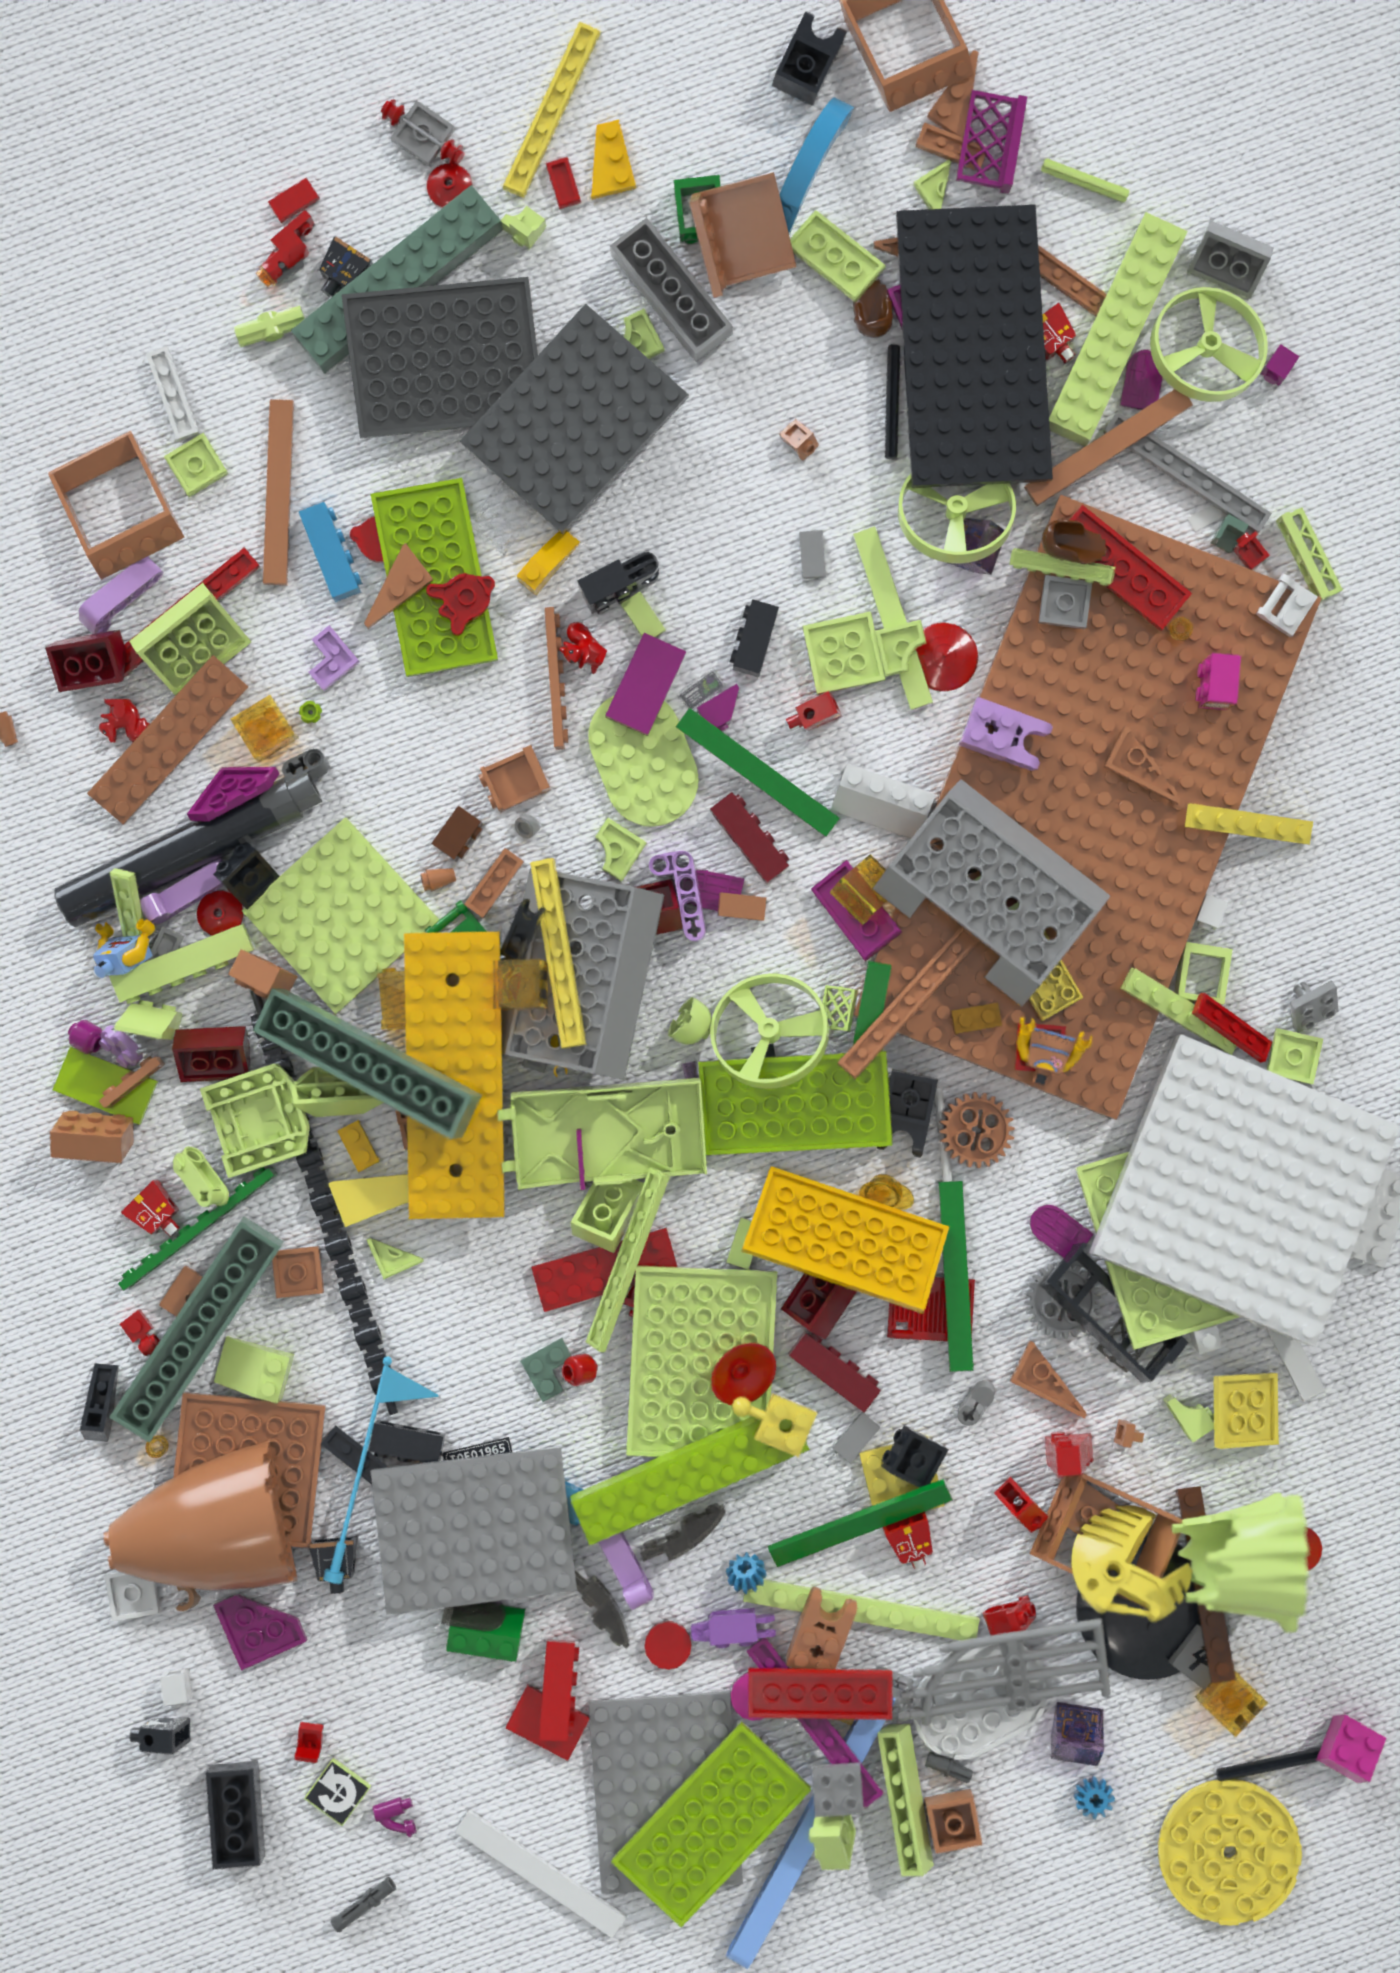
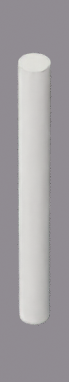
M936 1088L934 1099L937 1128L941 1130L944 1129V1125L940 1124L939 1121L946 1120V1117L942 1114V1112H945L943 1088ZM938 1133L939 1140L944 1138L945 1134ZM939 1141L943 1182L952 1181L950 1152L943 1150L948 1145L947 1142Z

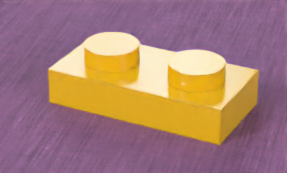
M359 1120L337 1131L358 1172L380 1162Z

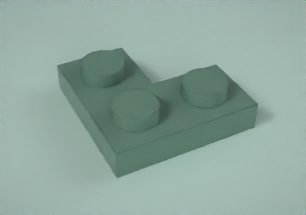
M563 1338L521 1359V1363L542 1402L564 1391L553 1371L555 1368L563 1365L568 1357L572 1356Z

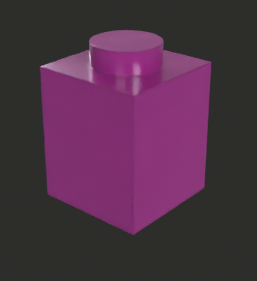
M1280 344L1260 374L1264 376L1268 383L1280 386L1300 356Z

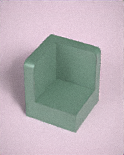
M1228 514L1223 519L1210 543L1227 553H1231L1237 544L1236 540L1245 533L1249 525Z

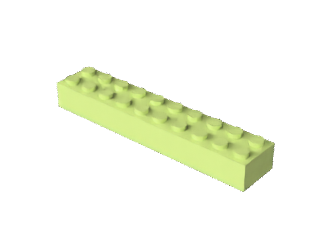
M1145 212L1049 416L1050 431L1084 447L1088 445L1188 231Z

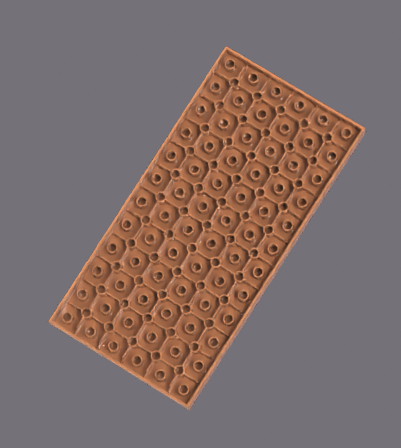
M1060 494L1047 525L1058 519L1066 518L1070 520L1083 504L1192 594L1164 629L1160 631L1107 587L1099 584L1100 582L1094 581L1092 583L1086 629L1040 624L1038 621L1045 575L1056 576V574H1043L1039 570L1035 572L1028 571L979 697L1052 725L1051 734L1045 737L1027 735L1023 741L1025 750L1038 758L1040 762L1038 770H1027L959 746L934 810L961 779L1110 895V898L1061 958L1083 998L1041 1021L1029 999L1021 1007L984 978L1001 956L980 941L897 1034L1107 1118L1117 1120L1159 1014L1158 1011L1120 988L1130 968H1136L1166 988H1169L1229 833L1185 827L1188 803L1239 810L1320 604L1321 597H1317L1293 636L1289 637L1256 614L1279 583L1278 580ZM1041 538L1036 552L1047 554L1042 546ZM1286 588L1271 611L1274 616L1278 614L1292 591ZM1212 653L1241 655L1237 703L1228 710L1198 708L1199 701H1196L1197 687H1200L1201 678L1197 676L1198 666ZM990 724L989 726L985 725L988 728L989 734H992L993 731L996 732L993 728L994 726ZM1125 726L1131 729V733L1139 744L1143 745L1147 755L1154 760L1170 786H1173L1181 799L1178 805L1104 768ZM933 839L930 842V847L934 851H941L944 847L943 842L939 839ZM976 868L968 871V877L972 881L981 876V872ZM925 898L910 918L896 907L894 908L891 917L902 930V933L877 952L874 958V962L892 965L883 1012L961 927L959 923L927 898ZM1008 898L1005 905L1009 908L1018 901L1015 898ZM1051 927L1044 929L1050 940L1056 938L1057 933L1055 929ZM862 991L860 993L853 1016L857 1018L862 997ZM992 1003L999 1004L1002 1026L959 1034L954 1033L951 1016L952 1010ZM1021 1017H1024V1023H1031L1032 1018H1034L1035 1024L1066 1026L1065 1036L1075 1038L1076 1042L1080 1032H1084L1082 1038L1084 1041L1089 1040L1090 1036H1093L1091 1046L1084 1051L1080 1060L1067 1072H1063L1060 1075L1049 1073L1046 1086L1032 1082L1035 1074L1034 1071L1014 1070L1017 1023H1020Z

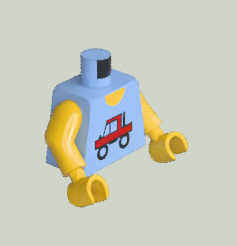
M140 919L136 924V928L142 932L141 935L113 937L108 940L113 935L114 929L107 922H105L104 926L97 923L95 931L101 935V939L98 940L97 951L93 954L96 964L94 967L95 974L100 978L109 975H124L151 958L153 955L148 946L150 940L148 936L154 932V924L148 919L145 921Z

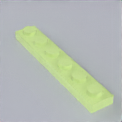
M1130 968L1120 989L1221 1051L1230 1055L1233 1054L1236 1045L1192 1014L1194 1004L1136 968Z

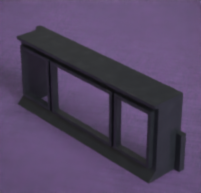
M1085 1242L1073 1244L1071 1250L1040 1286L1140 1382H1152L1167 1362L1172 1364L1189 1342L1183 1336L1161 1341L1163 1346L1145 1368L1142 1367L1126 1351L1131 1344L1128 1334L1119 1344L1079 1306L1080 1302L1097 1281L1115 1298L1116 1296L1109 1275L1083 1251L1088 1245ZM1077 1260L1092 1276L1072 1299L1057 1285V1282Z

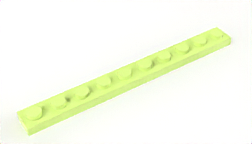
M763 1579V1586H756V1592L749 1589L747 1595L744 1593L743 1602L802 1612L811 1587ZM822 1590L821 1593L822 1602L820 1606L829 1613L840 1610L846 1599L856 1600L857 1612L853 1620L855 1622L956 1640L977 1638L979 1617Z

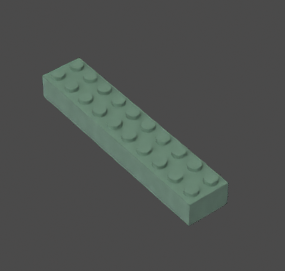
M472 185L469 186L291 330L292 334L324 374L349 355L341 294L435 286L502 232L501 220Z
M272 988L253 1029L255 1033L450 1139L463 1137L482 1097L478 1092L286 989Z
M245 1216L242 1218L110 1415V1419L150 1443L284 1241Z

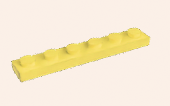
M1188 803L1185 827L1310 845L1313 821Z

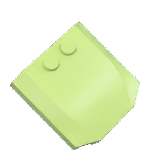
M278 1063L200 1088L206 1111L211 1112L224 1155L221 1158L228 1178L304 1154L307 1151L310 1129L308 1119L304 1111L293 1107L291 1084L294 1080Z

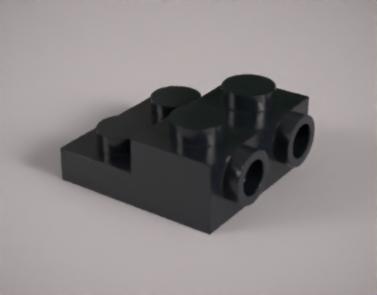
M246 842L234 849V855L227 861H221L213 875L243 907L248 909L280 876L263 856Z
M904 1425L902 1429H898L893 1437L895 1443L891 1450L884 1452L882 1467L890 1474L920 1488L932 1482L949 1449Z

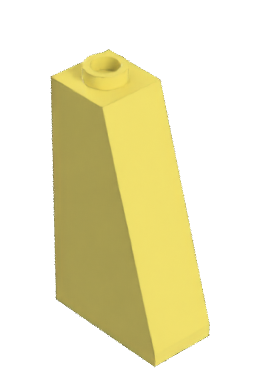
M408 1174L337 1180L328 1183L345 1227L408 1202Z

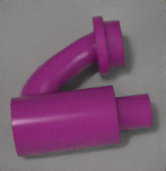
M398 1797L373 1806L375 1820L380 1822L383 1827L395 1832L405 1833L408 1838L416 1834V1826L413 1819L404 1820V1824L391 1820L392 1817L404 1814L405 1809L413 1807L411 1797L404 1800Z

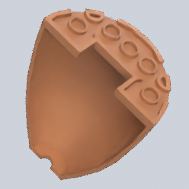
M270 1441L232 1451L189 1468L162 1483L134 1503L109 1525L108 1531L103 1534L105 1546L110 1548L111 1555L108 1556L110 1569H116L118 1572L156 1583L203 1590L260 1588L297 1582L298 1578L289 1534H285L277 1496L279 1484Z

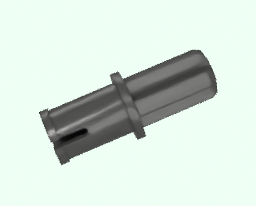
M929 1752L925 1762L926 1767L944 1773V1777L951 1776L965 1783H969L972 1779L973 1771L953 1762L951 1758L948 1760L933 1754V1752Z

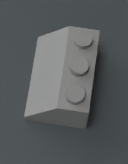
M1210 220L1187 272L1251 299L1272 257L1274 247Z

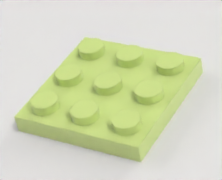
M871 611L802 626L817 695L828 691L834 692L885 681Z

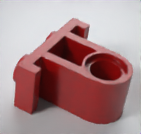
M1028 1595L1019 1597V1601L993 1606L983 1611L982 1614L990 1636L1024 1631L1036 1618V1608Z

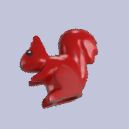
M573 622L568 626L566 632L567 637L572 643L565 641L563 643L565 647H560L559 650L571 664L578 662L580 669H582L585 663L591 665V673L595 674L598 667L604 661L607 649L591 636L592 634L586 625L581 622Z
M104 699V703L110 706V713L100 715V717L108 721L99 724V730L108 737L111 743L116 742L118 728H125L128 739L133 742L150 724L146 721V718H140L139 711L131 702V699Z

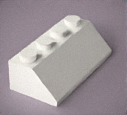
M847 763L830 811L911 839L928 818L936 794Z

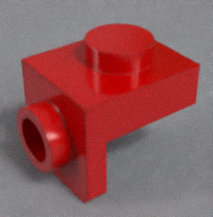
M1256 531L1251 535L1246 532L1236 540L1238 545L1233 549L1243 564L1250 570L1270 556L1256 538L1259 535Z
M300 1722L294 1760L310 1763L318 1762L323 1744L324 1725Z

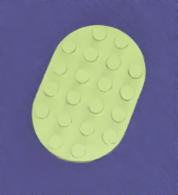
M613 695L596 710L592 717L588 734L589 747L608 797L618 813L633 823L646 827L670 824L687 812L698 790L696 763L684 733L675 727L679 720L673 709L664 701L649 735L646 736L605 717L615 696Z

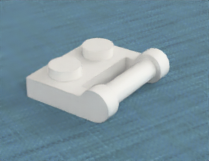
M1282 574L1278 579L1279 583L1256 614L1276 629L1292 637L1318 596L1296 583L1290 576ZM1286 588L1292 591L1278 614L1274 616L1271 611Z

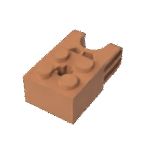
M813 1586L787 1650L786 1666L794 1669H836L857 1612V1601L846 1599L842 1608L837 1612H826L820 1606L822 1590Z

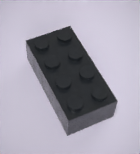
M259 1761L213 1764L206 1772L212 1870L260 1866L265 1858Z

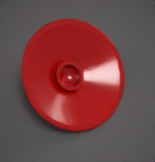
M936 623L924 628L926 644L918 647L916 651L928 687L936 691H952L965 685L974 675L978 665V649L972 636L962 627L952 623Z
M758 1343L741 1344L726 1352L717 1362L711 1377V1387L716 1398L724 1404L732 1406L733 1402L740 1397L748 1399L750 1403L761 1397L771 1386L776 1374V1360L773 1353L766 1346Z

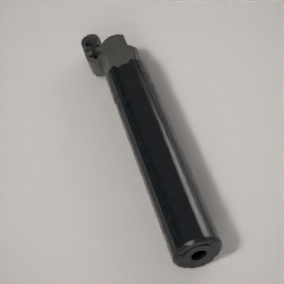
M313 748L305 751L283 764L282 772L285 777L275 781L269 790L210 821H192L54 889V897L59 910L64 915L65 920L76 928L117 908L110 872L114 868L135 874L140 897L233 852L240 844L256 841L303 818V811L323 802L313 780L324 776L329 771V761L318 749ZM316 760H320L319 764L312 766Z

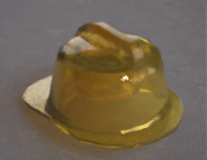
M888 1174L875 1175L859 1191V1196L899 1210H906L914 1203L912 1192Z

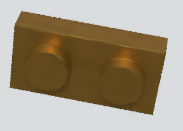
M998 1003L951 1011L955 1034L1002 1026Z

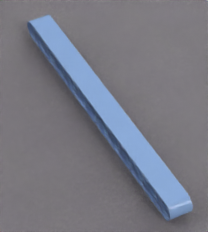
M892 1696V1707H893V1705H894V1703H895V1698ZM854 1719L844 1740L861 1763L865 1759L885 1720ZM814 1794L728 1948L726 1957L746 1969L751 1966L815 1849L814 1844L810 1843L809 1830L813 1828L815 1818Z

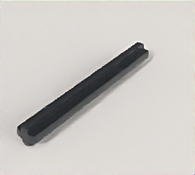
M890 344L887 348L886 459H896L898 456L900 345Z
M1321 1747L1219 1768L1216 1770L1217 1779L1221 1782L1318 1762L1316 1759Z

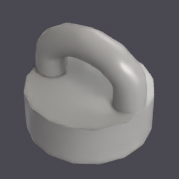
M527 814L521 815L514 824L516 832L526 839L531 838L540 830V824L537 819Z

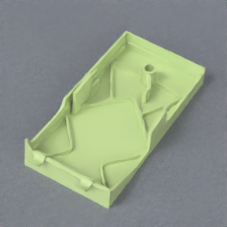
M700 1078L511 1092V1108L498 1110V1121L512 1120L515 1160L502 1162V1172H516L518 1190L580 1182L577 1129H581L585 1182L594 1181V1185L630 1183L632 1179L646 1178L650 1167L656 1168L668 1176L707 1175Z

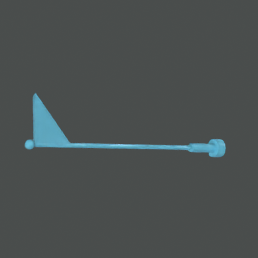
M389 1356L383 1358L384 1367L340 1542L336 1544L331 1568L325 1569L323 1580L327 1582L342 1583L344 1573L340 1571L346 1548L344 1542L379 1403L439 1397L435 1392L388 1367L392 1363V1359Z

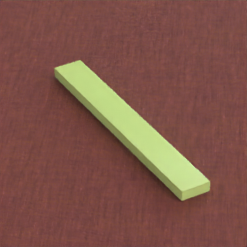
M876 527L854 533L853 535L883 627L888 628L907 623ZM916 650L912 653L908 662L909 672L899 674L911 710L933 703Z
M650 1167L586 1339V1343L599 1352L606 1351L670 1176L656 1168Z

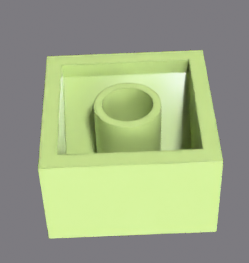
M851 1815L814 1818L813 1828L809 1830L810 1843L814 1844L815 1858L819 1860L822 1870H850L856 1835Z

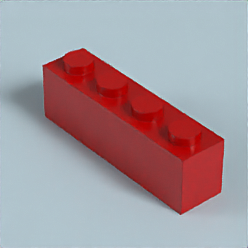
M547 1639L539 1740L568 1742V1735L573 1736L574 1721H569L570 1711H575L576 1696H571L572 1686H577L578 1673L573 1671L574 1662L579 1660V1647H575V1641Z

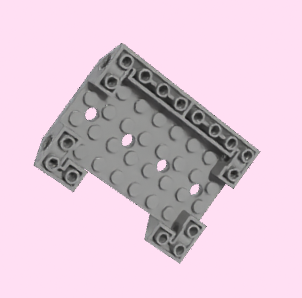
M961 779L947 793L873 887L875 892L908 918L914 914L925 898H927L1001 956L984 978L1021 1007L1037 990L1110 898V895ZM933 839H939L943 842L944 847L941 851L931 849L930 842ZM972 868H976L981 872V878L977 881H972L968 877V871ZM1008 898H1015L1018 901L1019 907L1017 910L1011 911L1006 907L1005 902ZM1048 927L1055 929L1057 933L1054 940H1047L1043 935L1044 929Z
M530 868L523 900L528 898L530 900V911L536 913L538 912V906ZM557 872L570 950L575 942H580L582 945L581 952L577 955H573L571 952L586 1045L562 1049L561 1045L557 1048L551 1045V1038L556 1034L559 1035L541 924L539 923L528 947L516 1007L501 1006L502 1054L625 1080L664 895L637 887ZM584 896H590L592 899V904L588 908L581 906V899ZM540 969L547 971V981L540 979ZM540 988L547 990V1000L540 998Z

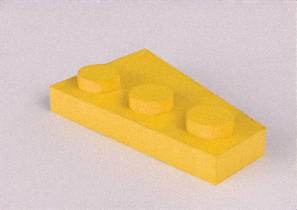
M619 119L596 125L591 199L636 189Z

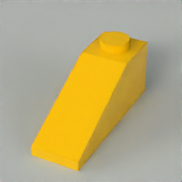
M558 531L517 574L518 581L537 596L578 547L580 541L568 531L564 534Z

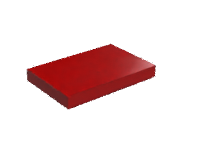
M527 1684L505 1729L568 1761L590 1717L577 1709L570 1711L569 1721H574L573 1736L568 1735V1742L539 1740L542 1691Z

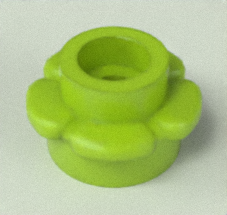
M306 701L300 706L299 715H301L303 722L309 724L310 722L316 723L320 720L322 708L319 704H315L314 701Z

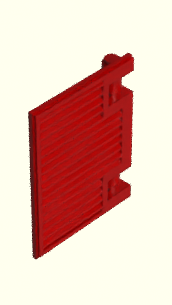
M934 1277L923 1314L889 1302L887 1338L947 1341L944 1277ZM968 1279L972 1333L975 1279ZM896 1322H908L907 1330L896 1329Z

